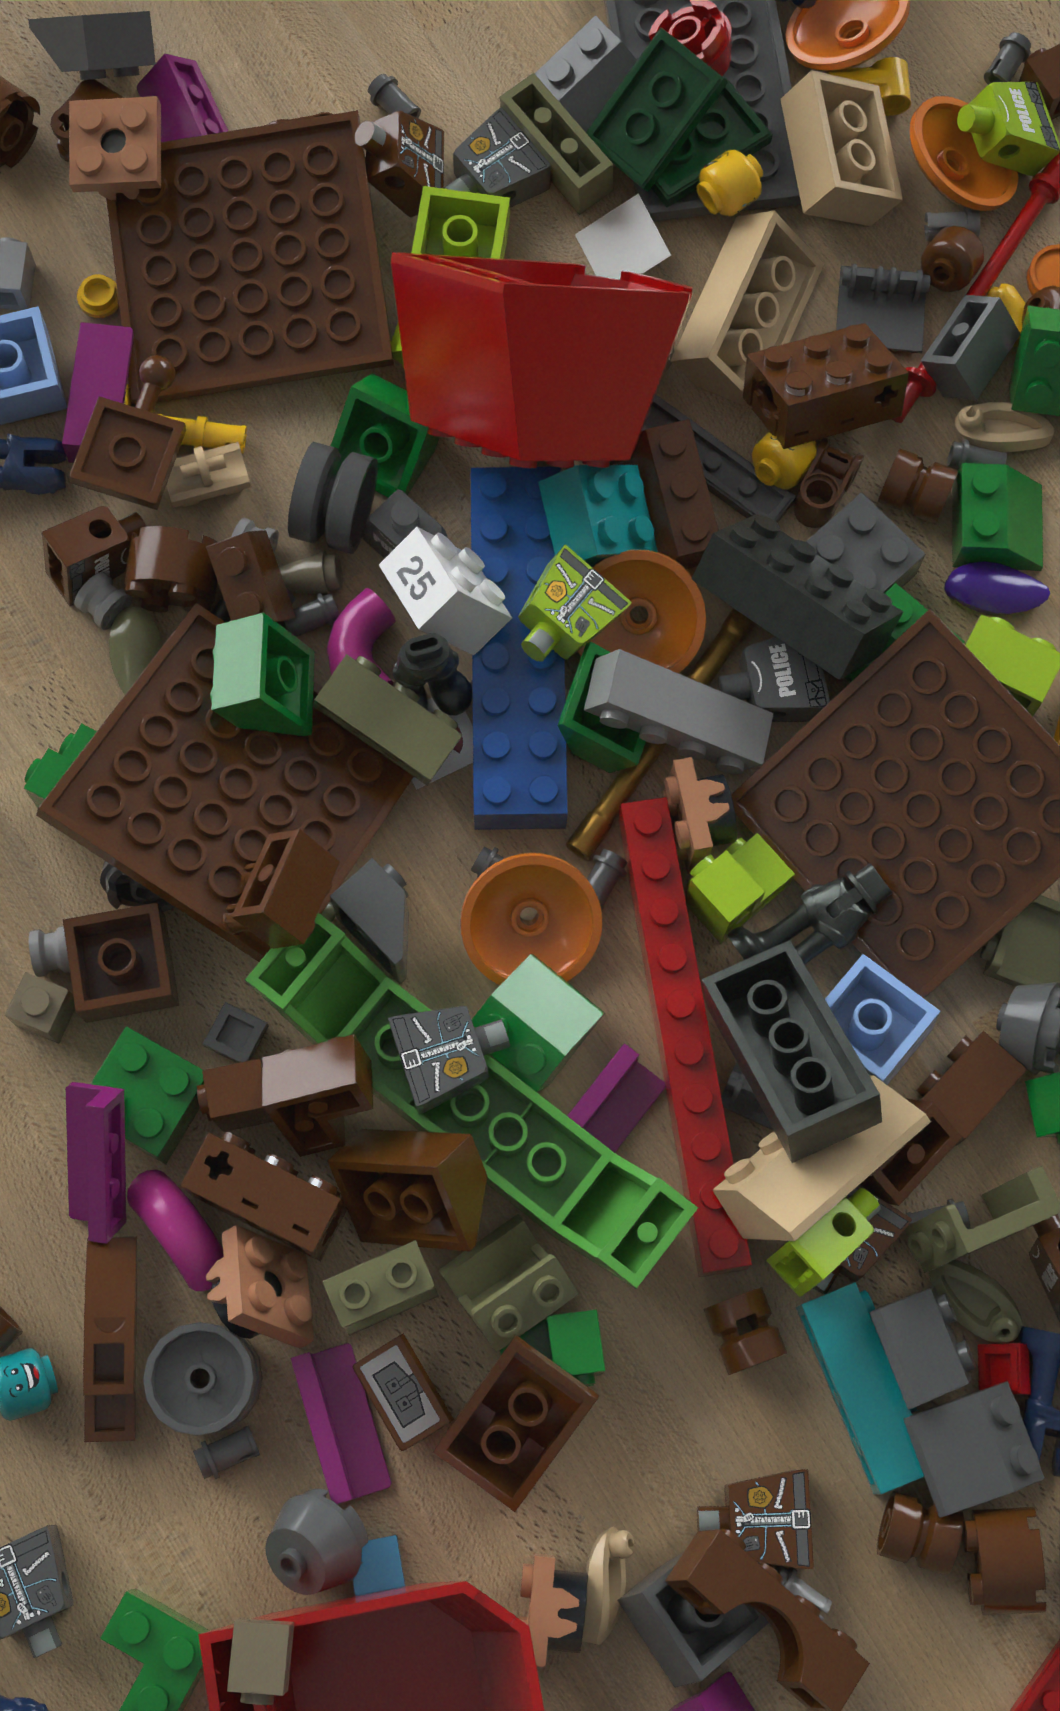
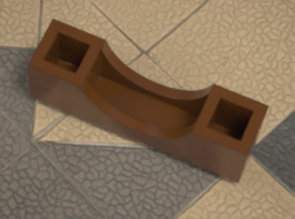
M723 1528L698 1531L665 1582L702 1615L726 1614L741 1604L757 1610L769 1622L778 1641L780 1666L777 1682L810 1711H841L870 1664L856 1651V1642L846 1633L835 1628L831 1629L819 1618L820 1610L812 1602L802 1596H794L782 1585L783 1577L774 1568L763 1562H756L744 1551L746 1544L736 1534Z

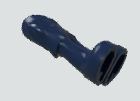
M9 433L6 439H0V459L5 460L4 465L0 466V488H3L4 491L25 490L27 493L43 495L48 493L54 494L66 488V474L64 471L53 467H35V463L59 464L66 460V453L61 440L19 437Z
M1022 1326L1019 1334V1343L1027 1344L1029 1353L1033 1358L1031 1395L1028 1396V1399H1025L1023 1423L1039 1461L1044 1435L1056 1438L1052 1457V1474L1060 1477V1411L1052 1406L1060 1368V1334Z

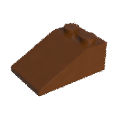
M516 1335L451 1423L433 1453L512 1511L516 1512L598 1400L599 1395Z

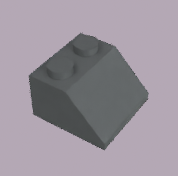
M150 11L28 19L30 30L61 72L79 71L80 80L106 78L105 69H113L114 77L140 75L139 66L156 64Z
M595 15L535 75L586 132L637 59L624 43Z
M371 858L331 894L330 899L338 921L401 984L407 978L409 911L406 898L409 895L403 888L407 884L390 864L387 863L382 868Z
M933 1286L869 1312L908 1410L971 1382L972 1377L969 1371L976 1369V1365L966 1341L963 1340L957 1343L950 1325L956 1322L957 1318L946 1293L938 1296L936 1288Z
M1008 1381L963 1395L903 1419L939 1518L1016 1492L1045 1479L1039 1465L1037 1453L1031 1444L1020 1415L1018 1403L1014 1399Z
M684 1552L655 1569L617 1600L675 1688L701 1682L769 1623L761 1613L745 1604L733 1608L726 1614L702 1615L665 1582Z

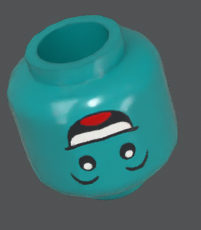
M28 1348L0 1357V1413L2 1417L12 1421L49 1408L52 1401L51 1395L58 1393L57 1382L49 1356L40 1357L35 1349Z

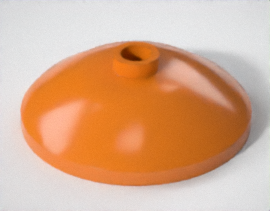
M816 0L815 5L811 8H800L797 6L786 27L785 37L787 46L793 58L807 68L822 71H838L852 68L874 58L894 41L907 21L910 11V0Z
M936 96L926 100L914 112L910 122L911 147L922 173L943 196L962 207L979 211H992L1002 207L1015 194L1018 185V172L983 161L979 157L972 134L961 131L957 125L958 113L968 103L948 96Z
M627 550L596 563L592 568L632 603L613 623L594 637L591 642L609 652L621 649L679 674L696 656L706 629L705 601L698 584L692 580V575L674 559L650 550ZM636 606H642L647 610L648 617L644 621H637L632 617L631 610ZM585 646L578 651L580 656H582Z
M518 854L493 864L474 881L462 906L460 919L461 935L466 952L475 967L489 980L498 985H501L530 954H534L568 982L585 968L598 947L602 933V911L592 885L576 867L558 857L547 854ZM531 907L537 910L536 916L531 920H524L520 917L522 910Z

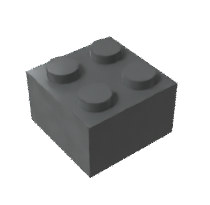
M862 492L806 541L816 549L817 555L831 564L845 567L852 572L856 581L868 589H875L884 594L895 583L901 588L917 574L926 555Z

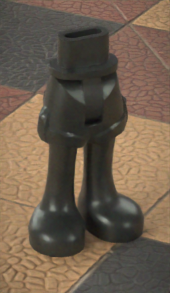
M429 633L409 639L401 647L397 657L398 660L393 669V677L396 683L398 682L401 686L414 691L420 697L417 703L426 710H428V701L424 685L428 682L431 696L442 712L447 715H459L466 711L472 700V688L467 678L456 670L459 665L458 653L450 649L447 640L436 633Z
M869 863L854 875L850 871L845 873L847 879L844 876L824 885H813L812 888L807 889L800 896L803 904L773 927L757 933L737 927L729 932L727 936L743 959L746 960L792 939L812 926L815 931L795 947L804 965H806L832 945L841 949L855 940L857 931L872 913L876 914L879 911L876 905L893 893L876 869Z

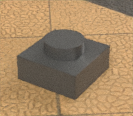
M225 1002L203 1045L236 1063L250 1061L269 1025L267 1022Z

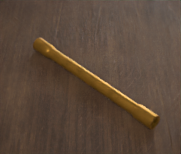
M733 608L722 623L719 633L687 677L709 686L738 643L743 641L755 622ZM645 742L638 765L622 769L594 809L587 813L567 841L566 847L572 853L584 860H589L610 830L613 820L619 813L620 804L628 801L666 747V743L654 744Z

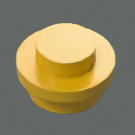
M101 274L85 278L77 292V301L81 310L93 318H105L112 315L119 308L117 283Z

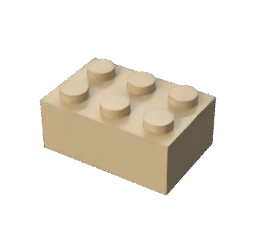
M811 70L780 99L803 214L872 226L903 201L880 88L878 85Z

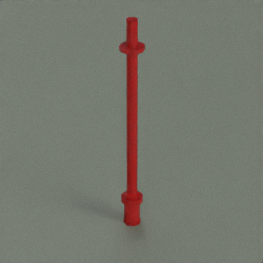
M1060 153L1044 167L1041 173L1035 174L1028 185L1031 192L1030 198L966 295L986 296L1045 204H1054L1060 199ZM922 362L918 368H905L909 374L902 416L892 419L897 423L904 421L919 396L931 397L936 392V382L928 374Z

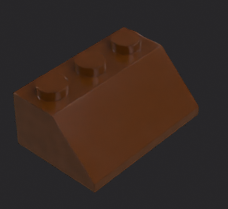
M690 419L643 430L630 460H612L610 465H638L640 477L644 484V494L650 520L654 528L657 551L674 559L685 569H690L698 566L712 534L719 531Z
M361 1129L345 1146L327 1160L361 1242L403 1246L416 1240L418 1247L468 1252L476 1246L487 1173L471 1134Z

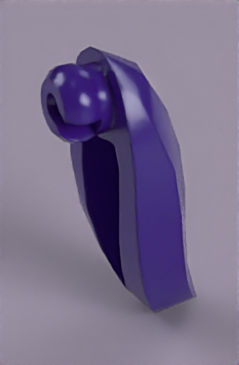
M985 561L969 563L956 568L948 576L944 585L945 593L949 598L957 600L963 606L974 611L991 615H1009L1028 611L1043 604L1050 595L1049 588L1037 579L1014 568Z

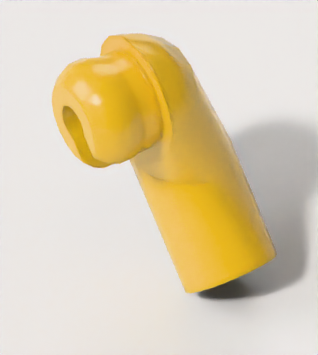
M1001 283L999 287L990 288L987 296L1001 298L1021 334L1025 301L1013 285ZM1020 336L1013 347H1018Z

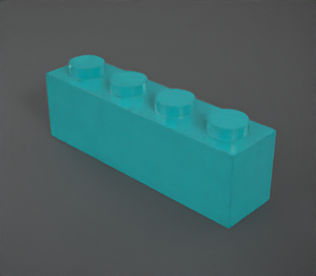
M855 1282L797 1306L798 1315L873 1494L881 1495L924 1477L903 1420L911 1416V1413L917 1411V1407L909 1410L907 1408L869 1313L875 1310L869 1293L866 1290L860 1292Z

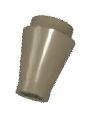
M325 550L279 566L285 587L290 592L328 595L332 594L333 590H341L343 587V574L339 556L337 554H327Z

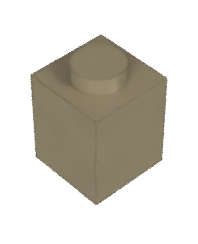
M25 972L5 1016L15 1026L59 1044L75 1011L74 996L66 988Z
M239 1618L234 1621L227 1692L241 1693V1703L273 1705L274 1695L283 1696L288 1691L294 1622Z

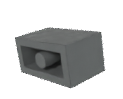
M965 295L921 359V362L928 374L936 382V387L942 397L977 401L1021 334L1000 297Z

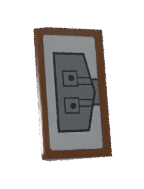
M404 1333L352 1366L401 1451L416 1445L454 1420Z

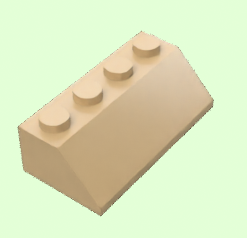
M775 210L736 217L671 358V362L695 386L749 408H752V406H749L743 399L747 354L772 346L790 343L824 266V263Z
M869 1075L880 1093L882 1123L794 1163H791L776 1133L773 1132L760 1141V1150L751 1158L740 1160L730 1166L724 1173L726 1179L712 1191L742 1238L796 1241L931 1122L926 1113L876 1076Z

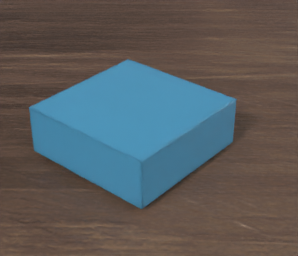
M397 1535L368 1540V1543L362 1548L361 1561L363 1563L353 1579L355 1596L406 1586Z

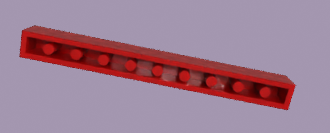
M667 797L620 804L618 822L624 856L628 862L626 865L663 1078L666 1084L665 1089L684 1197L698 1207L689 1219L698 1277L747 1270L752 1265L748 1241L742 1238L712 1191L726 1179L724 1173L733 1165V1158Z

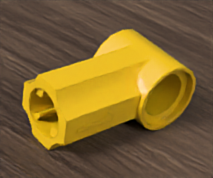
M888 57L876 61L871 67L826 71V74L878 85L885 116L899 115L907 111L911 106L908 63L904 59Z

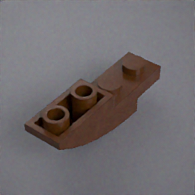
M137 1236L112 1237L107 1244L88 1241L87 1238L83 1353V1396H85L84 1442L135 1441Z

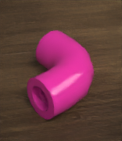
M365 588L350 601L333 623L327 645L331 675L346 654L355 660L358 656H362L381 670L373 659V645L377 638L390 628L396 620L385 602L368 588ZM382 671L379 677L393 686L394 682Z
M155 1169L139 1174L131 1182L127 1191L129 1206L159 1241L189 1288L194 1291L212 1289V1283L206 1281V1274L217 1260L224 1257L223 1247L189 1198L163 1171Z

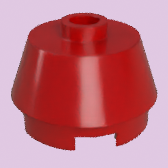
M689 0L692 6L682 8L672 15L669 9H667L655 20L649 32L650 40L653 39L661 27L721 76L726 73L731 62L732 28L728 17L719 11L713 2L709 0Z

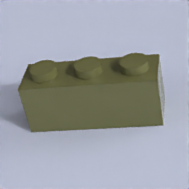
M532 73L499 97L500 108H503L551 164V182L579 215L614 191L613 163L535 73Z
M346 654L314 699L313 707L428 786L462 737V734L455 730L458 723L438 709L431 713L417 703L420 697L410 688H405L398 682L393 687L380 678L379 675L382 671L368 659L358 656L355 660Z

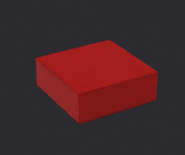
M977 1344L979 1390L1008 1381L1013 1395H1031L1030 1358L1027 1344Z

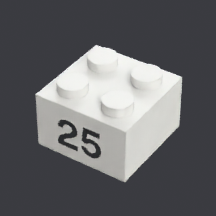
M416 527L379 564L419 630L427 634H439L449 644L472 655H475L512 619V616L502 603L505 599L504 593L494 582L487 579L482 572L485 565L480 557L468 547H465L463 550L455 547L441 533H437L434 536Z

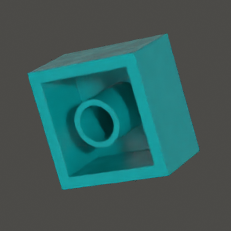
M575 465L538 482L555 555L566 544L593 567L599 561L621 554V552L640 549L658 552L654 528L650 520L644 494V484L640 477L638 465H609L607 468Z

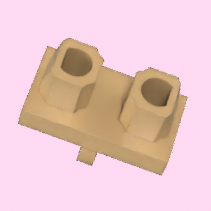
M239 442L203 451L202 446L193 448L195 454L176 458L167 482V489L173 508L199 504L201 500L224 494L227 496L242 492L243 489L251 487Z

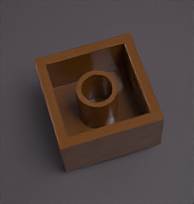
M157 902L63 919L75 1010L86 1023L179 1006L166 916Z

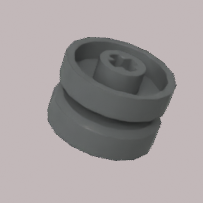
M312 442L301 461L291 496L288 514L289 537L309 543H316L325 532L328 548L353 554L360 544L366 521L370 516L377 484V459L352 452L342 462L338 448Z
M203 1322L178 1326L162 1337L147 1358L143 1377L146 1400L157 1418L176 1432L197 1436L229 1430L245 1419L259 1399L263 1380L259 1356L247 1338L237 1336L226 1326ZM199 1369H205L210 1375V1381L206 1387L198 1388L196 1382L201 1379L196 1374Z

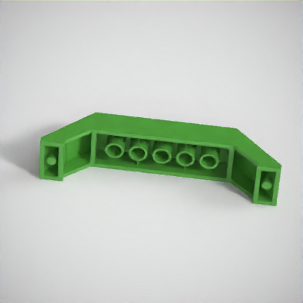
M320 913L317 914L315 928L309 938L306 939L304 945L271 948L246 977L245 981L313 1045L328 1041L334 1037H345L354 1034L372 1061L373 1095L420 1132L471 1134L487 1173V1185L553 1237L633 1288H638L698 1209L697 1206L661 1178H656L615 1154L489 1055L484 1056L489 1073L487 1080L418 1115L388 1018L432 1010L390 979L342 930Z

